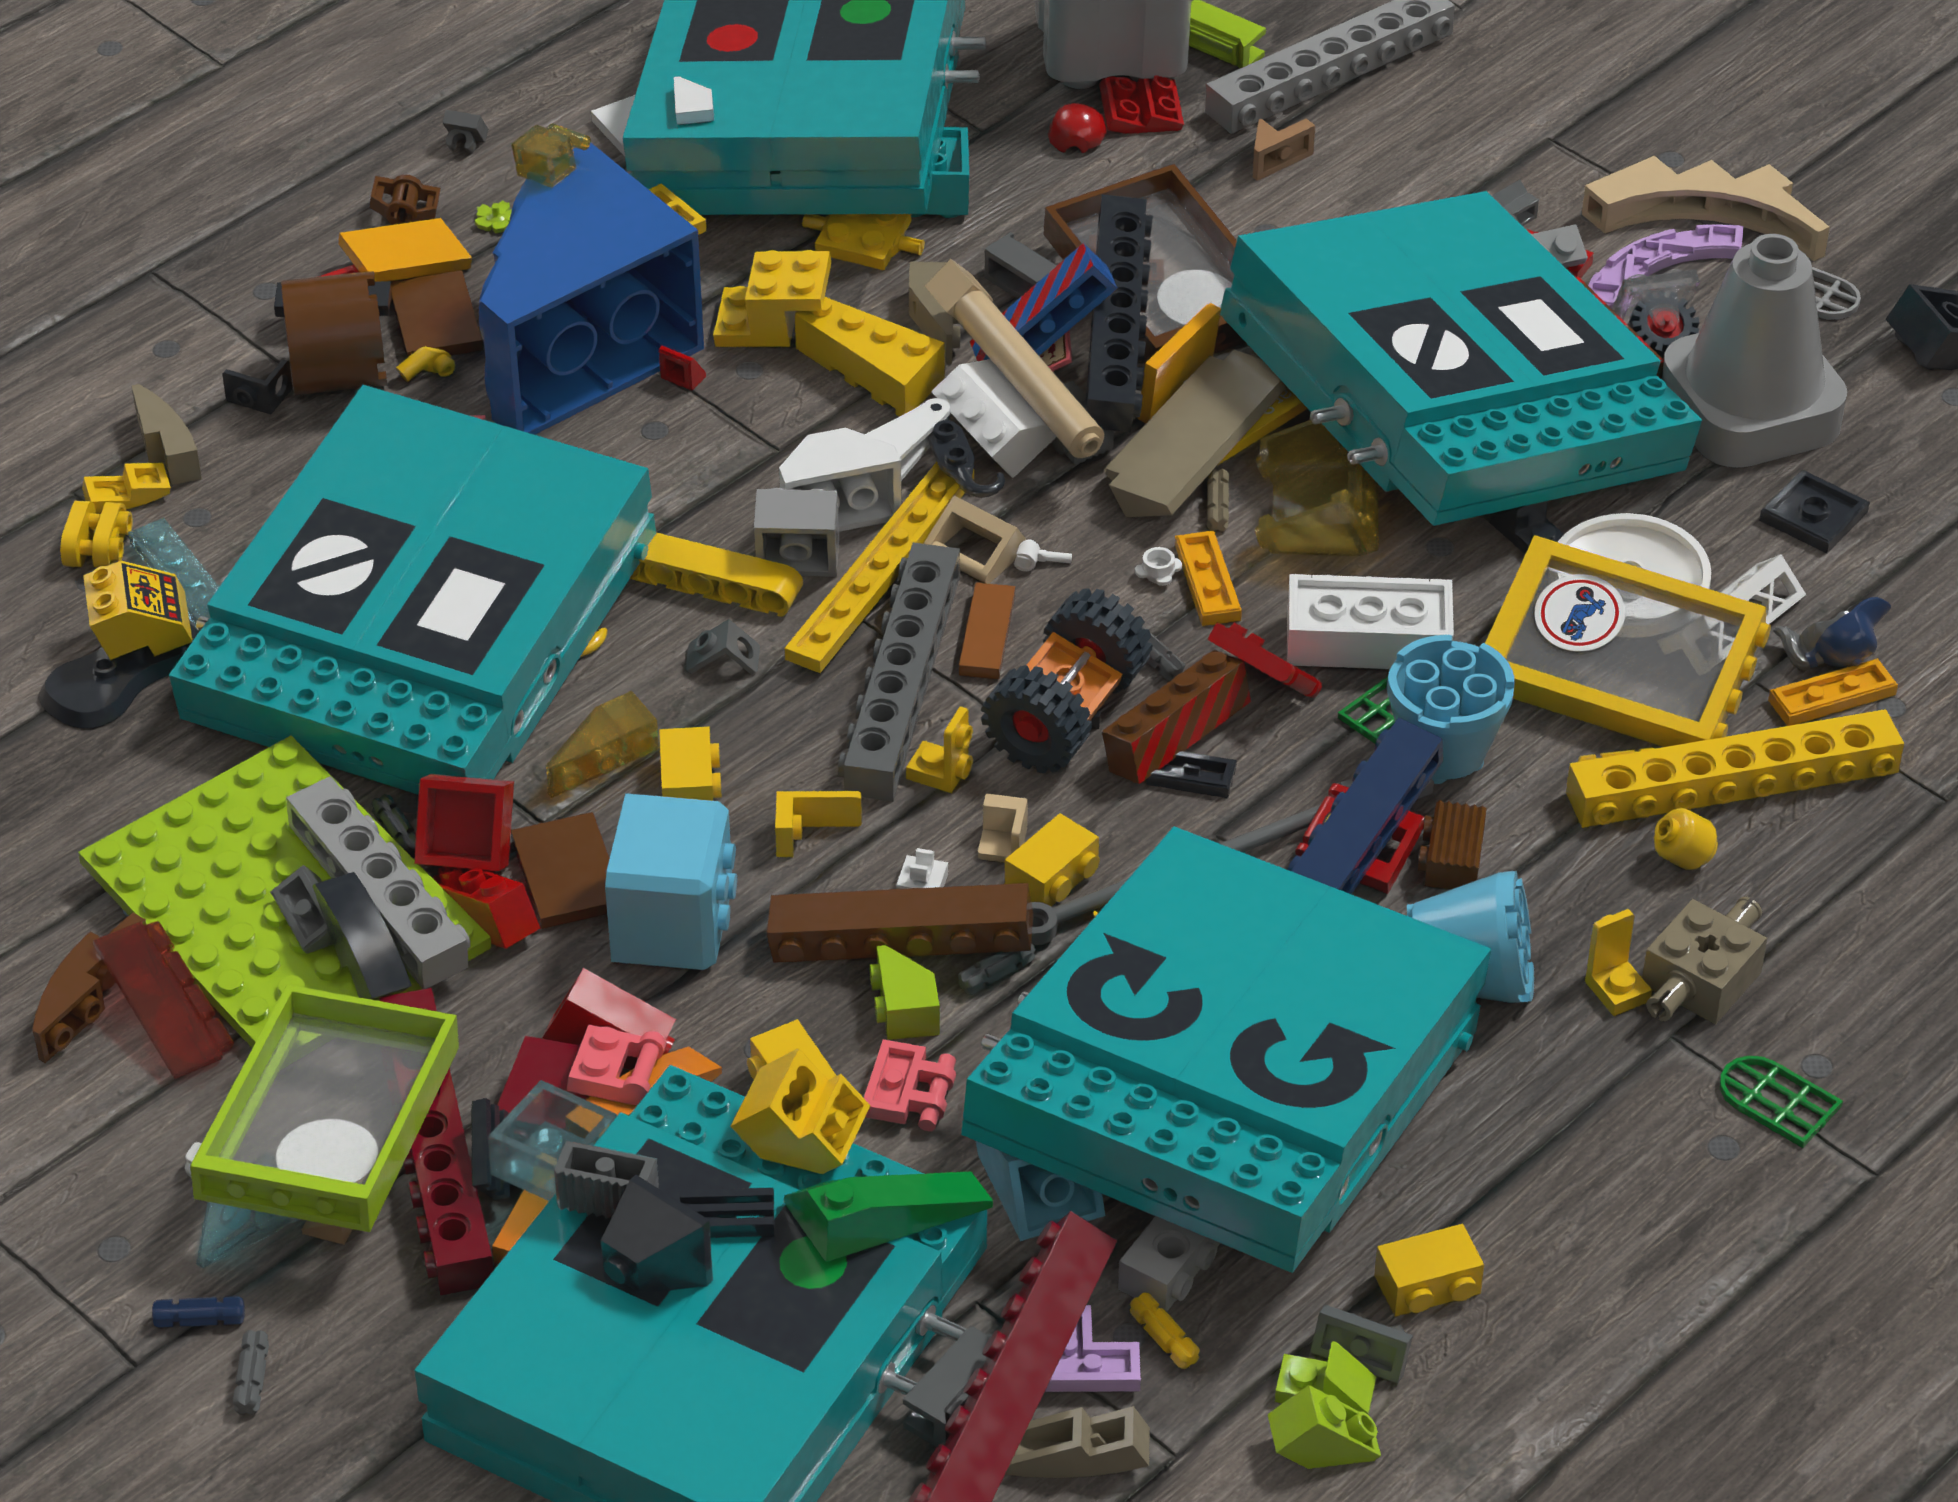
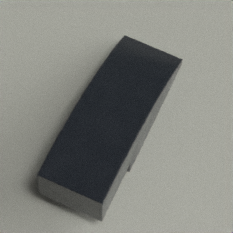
M351 872L314 884L312 887L341 967L348 966L359 998L377 1001L379 997L398 994L411 987L410 979L392 936L356 873Z

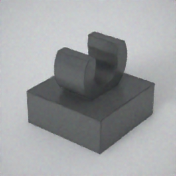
M451 110L445 111L442 123L448 131L446 144L450 150H455L458 140L466 139L464 148L467 153L472 154L476 149V141H486L489 129L480 115Z

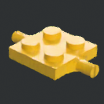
M805 214L802 221L804 228L807 227L821 231L815 242V251H830L831 258L880 270H885L890 259L902 250L921 255L925 245L924 240L905 236V232L911 223V214H829L826 217L816 214Z

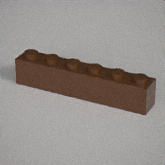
M1028 883L771 895L767 937L773 963L877 958V946L882 945L890 947L905 957L1031 951L1033 908Z

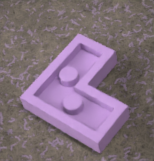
M1086 1305L1046 1388V1392L1140 1391L1139 1342H1092L1091 1305Z

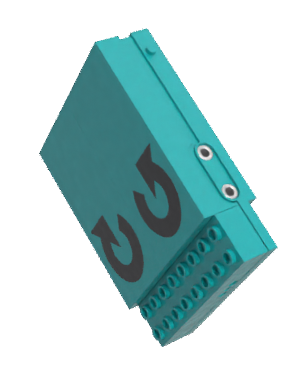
M1173 826L1030 993H1021L1018 998V1006L1012 1012L1011 1027L1003 1038L999 1039L990 1034H986L983 1037L981 1048L990 1053L967 1078L961 1135L1293 1273L1323 1231L1331 1232L1462 1050L1468 1051L1473 1035L1476 1032L1481 1005L1476 1003V998L1485 985L1491 948Z

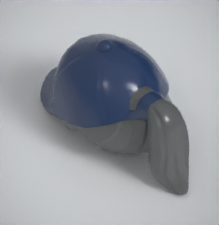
M1870 597L1860 602L1850 612L1841 611L1833 619L1809 625L1801 634L1785 626H1776L1773 628V632L1780 637L1790 662L1797 669L1809 670L1821 664L1838 669L1858 666L1875 653L1877 639L1874 627L1890 611L1891 605L1882 598Z

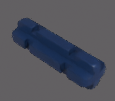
M239 1296L224 1297L223 1302H218L217 1297L179 1299L177 1304H173V1299H161L154 1301L152 1306L153 1324L158 1328L173 1327L174 1322H180V1327L218 1325V1320H224V1325L243 1323L245 1318L244 1300Z

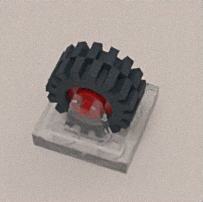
M1672 269L1659 275H1633L1623 280L1613 304L1612 310L1663 360L1666 349L1672 342L1679 338L1699 333V317L1694 318L1696 310L1693 306L1690 307L1700 283L1696 269L1686 271Z

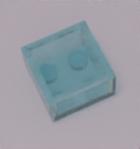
M540 1080L489 1135L491 1175L550 1201L556 1193L554 1168L565 1141L594 1146L617 1117V1114Z

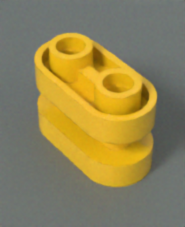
M74 501L61 538L60 552L63 566L82 567L86 556H92L95 568L108 566L122 560L124 553L123 541L125 535L131 534L133 525L131 511H126L124 503L106 502L102 513L96 514L95 505L92 501Z

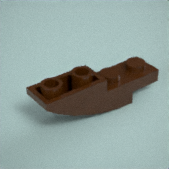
M132 912L104 938L90 931L60 963L41 996L35 1014L33 1035L40 1061L44 1063L49 1061L57 1052L65 1049L71 1040L88 1024L95 1022L105 1010L102 993L106 989L111 988L120 976L146 956L147 950L151 949L146 919Z

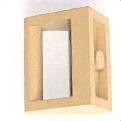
M953 496L924 544L948 547L944 544L963 527L998 544L986 565L960 553V571L983 583L990 584L1015 561L1018 547L1026 538L1017 527Z

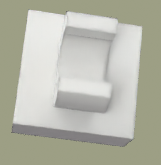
M917 848L916 857L906 856L896 889L944 887L948 876V862L934 860V851Z

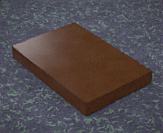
M462 270L391 281V300L407 358L416 350L425 346L445 350L451 356L483 350L482 337Z
M593 812L511 830L512 843L542 929L607 914L605 883L610 858Z

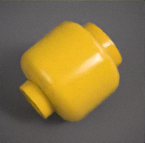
M1678 808L1667 813L1656 824L1654 847L1661 858L1685 870H1694L1705 865L1714 857L1718 842L1716 828L1711 821L1685 808Z

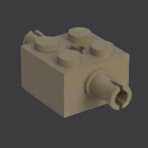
M1739 898L1735 906L1725 916L1692 899L1647 948L1642 978L1652 991L1656 992L1646 1003L1649 1013L1654 1018L1664 1008L1665 1011L1659 1016V1020L1667 1021L1678 1007L1682 1006L1717 1024L1762 972L1767 937L1750 929L1755 921L1759 920L1762 916V909L1755 900L1744 910V906L1749 902L1750 898Z

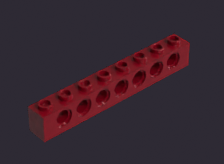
M432 988L379 997L381 1002L437 1011ZM382 1048L380 1052L384 1074L394 1075L393 1081H387L391 1107L400 1106L402 1109L428 1055ZM449 1068L404 1161L406 1175L415 1174L416 1181L408 1182L413 1209L422 1208L423 1215L416 1216L420 1243L429 1242L431 1249L423 1251L428 1279L437 1277L440 1295L480 1288L494 1271L477 1188L472 1186V1165ZM399 1114L394 1115L395 1121Z

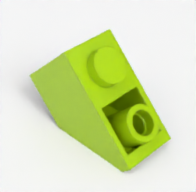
M886 945L877 946V964H870V981L872 991L880 990L881 996L874 997L877 1023L885 1022L887 1040L940 1035V1005L934 973Z
M1310 1385L1267 1414L1276 1453L1307 1469L1370 1462L1381 1457L1376 1438L1378 1431L1372 1418L1367 1413L1359 1412L1340 1402L1335 1396L1327 1395Z

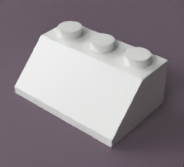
M991 359L958 365L931 391L937 398L949 403L950 413L1012 478L1056 438V435Z

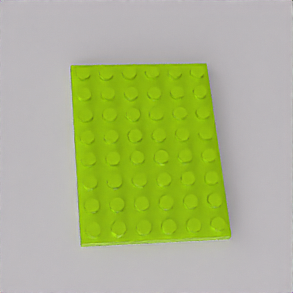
M292 736L283 739L78 852L80 864L128 915L133 912L146 919L149 938L251 1048L255 1045L286 985L359 997L348 966L341 967L334 945L308 954L305 953L270 892L302 865L317 874L322 881L332 879L290 828L288 823L286 797L331 776ZM334 779V781L339 785V787H340L341 789H344V788ZM355 800L356 806L359 809V811L364 816L369 815L374 820V818ZM374 820L379 835L386 843L392 842L395 845L404 865L409 870L414 869L419 874L424 889L431 897L436 896L441 900L446 909L447 916L454 925L460 924L465 929L470 940V947L467 948L468 961L491 948V937L419 864H414L415 860ZM406 969L412 986L401 993L421 990L420 985ZM300 1032L280 1072L336 1040V1038Z

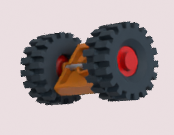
M1089 588L1082 589L1079 594L1077 591L1073 592L1047 622L1048 624L1043 634L1047 635L1043 639L1044 644L1028 664L1020 666L1018 670L1015 668L1011 669L985 699L981 707V711L984 712L981 716L982 725L989 726L985 733L989 739L995 738L997 740L994 747L999 752L1004 749L1009 753L1007 759L1014 763L1018 759L1022 761V767L1027 769L1036 766L1037 773H1046L1048 769L1054 773L1059 771L1061 767L1064 768L1089 737L1090 733L1088 732L1092 728V721L1090 720L1111 693H1119L1122 688L1125 690L1149 660V654L1153 647V643L1148 642L1151 638L1149 629L1141 628L1145 621L1141 616L1134 617L1131 614L1134 610L1131 605L1127 603L1123 607L1118 603L1120 597L1112 594L1107 598L1105 597V591L1096 589L1093 594Z

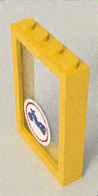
M1534 535L1485 644L1497 650L1510 664L1515 681L1513 699L1662 747L1726 737L1728 732V725L1725 724L1729 713L1735 715L1738 711L1743 694L1739 689L1743 680H1751L1757 658L1753 656L1757 647H1765L1771 625L1766 623V606Z

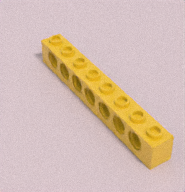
M1884 709L1570 763L1566 794L1582 828L1605 825L1613 822L1665 814L1678 808L1689 810L1899 773L1904 742L1887 710Z

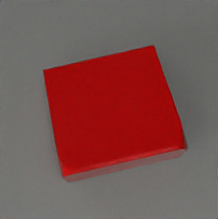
M665 346L659 348L660 375L662 379L693 391L706 378L705 370L694 358Z

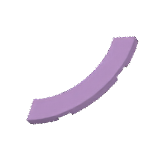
M1723 224L1697 225L1695 230L1676 233L1675 229H1670L1652 234L1629 244L1609 257L1606 265L1593 275L1588 286L1619 316L1621 307L1628 294L1639 282L1649 275L1668 266L1692 260L1709 258L1733 259L1736 252L1741 249L1744 226Z

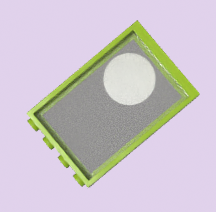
M286 985L190 1165L194 1199L371 1232L459 1049L457 1015Z

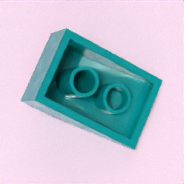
M944 127L937 163H935V171L932 173L933 183L926 214H937L945 218L968 215L970 177L968 127ZM911 214V217H920L923 214Z

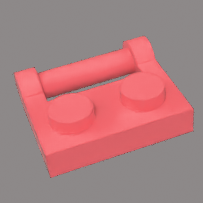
M588 1025L568 1076L567 1091L638 1105L649 1092L650 1084L648 1081L654 1064L664 1053L666 1047L664 1036L655 1031H648L640 1036L617 1031L611 1027ZM627 1056L638 1058L632 1076L625 1080L619 1079Z

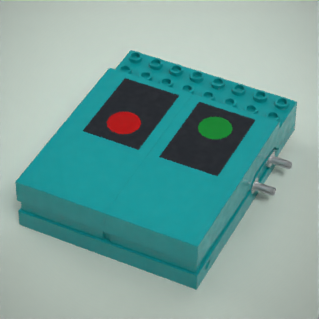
M664 0L622 138L627 171H632L629 174L647 189L662 183L700 215L926 214L933 183L932 173L935 171V163H937L953 83H978L980 79L978 70H956L959 58L958 50L985 49L986 39L985 37H959L965 11V0ZM674 77L684 78L712 90L714 121L677 124Z
M669 1065L629 1116L620 1112L594 1146L657 1158L658 1189L679 1202L680 1190L774 1188L775 1236L710 1238L713 1281L708 1286L639 1293L624 1283H616L603 1269L601 1239L612 1217L605 1219L603 1215L596 1217L594 1213L587 1215L586 1213L578 1214L576 1210L569 1212L567 1208L560 1210L555 1193L414 1370L418 1400L427 1406V1412L421 1418L424 1441L553 1502H817L894 1391L907 1395L917 1384V1382L905 1376L934 1334H940L956 1342L967 1330L942 1318V1311L987 1249V1210L825 1262L785 1205L784 1195L823 1182L848 1177L924 1173L852 1143L843 1164L824 1174L761 1159L731 1128V1124L745 1096ZM737 1216V1218L765 1217V1216ZM705 1217V1218H707V1219H713V1218H718V1217Z

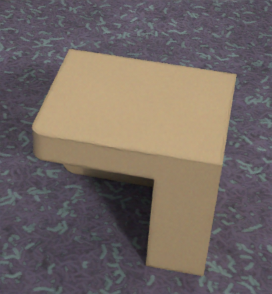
M994 794L985 795L983 831L978 848L979 859L1005 862L1009 855L1024 844L1027 832L1028 799Z

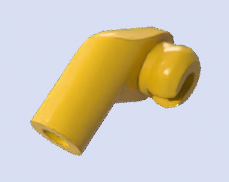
M425 346L419 348L396 367V370L406 382H409L422 370L438 373L440 376L446 377L453 373L455 362L445 350Z

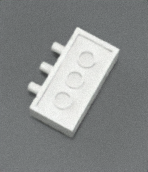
M1289 575L1287 662L1294 666L1390 669L1397 659V653L1406 645L1416 640L1435 635H1452L1453 641L1452 580L1430 579L1429 582V579L1332 575H1312L1311 578V575Z

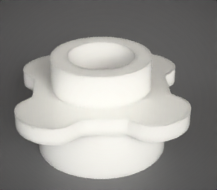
M1154 547L1144 553L1143 563L1136 566L1135 574L1139 578H1147L1158 585H1168L1172 582L1173 574L1182 569V562L1175 558L1173 552L1169 549Z

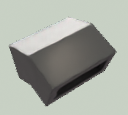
M1520 179L1492 195L1505 210L1517 217L1522 226L1537 218L1539 199L1527 192Z

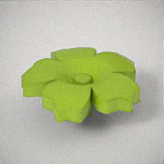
M502 200L499 203H493L492 208L485 204L477 207V219H475L477 228L484 231H491L493 229L494 233L504 232L510 222L512 209L510 210V203Z

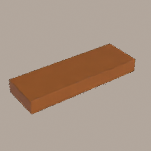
M975 583L959 663L960 676L1000 679L1015 601V586Z

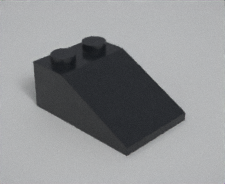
M1909 284L1885 320L1895 330V337L1913 351L1916 355L1915 360L1922 367L1929 370H1934V368L1951 371L1958 369V291Z

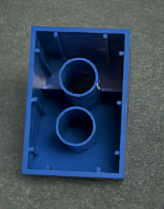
M590 141L562 155L546 158L538 166L534 167L515 198L510 222L493 251L495 264L483 285L480 295L479 326L485 345V387L487 397L490 400L492 420L496 424L536 435L660 372L659 348L661 346L687 356L703 350L704 333L698 230Z

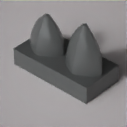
M1324 1305L1319 1312L1311 1353L1328 1358L1331 1343L1335 1341L1374 1375L1399 1383L1404 1376L1413 1335L1406 1333L1401 1325L1385 1326L1357 1316L1354 1313H1348Z

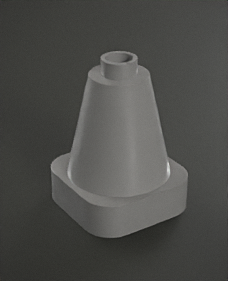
M1764 234L1754 239L1752 243L1739 249L1734 255L1700 332L1675 340L1668 346L1665 352L1662 380L1702 419L1694 445L1705 458L1722 466L1748 467L1818 449L1835 441L1841 431L1847 388L1844 381L1822 354L1812 265L1809 258L1799 250L1798 245L1784 235Z

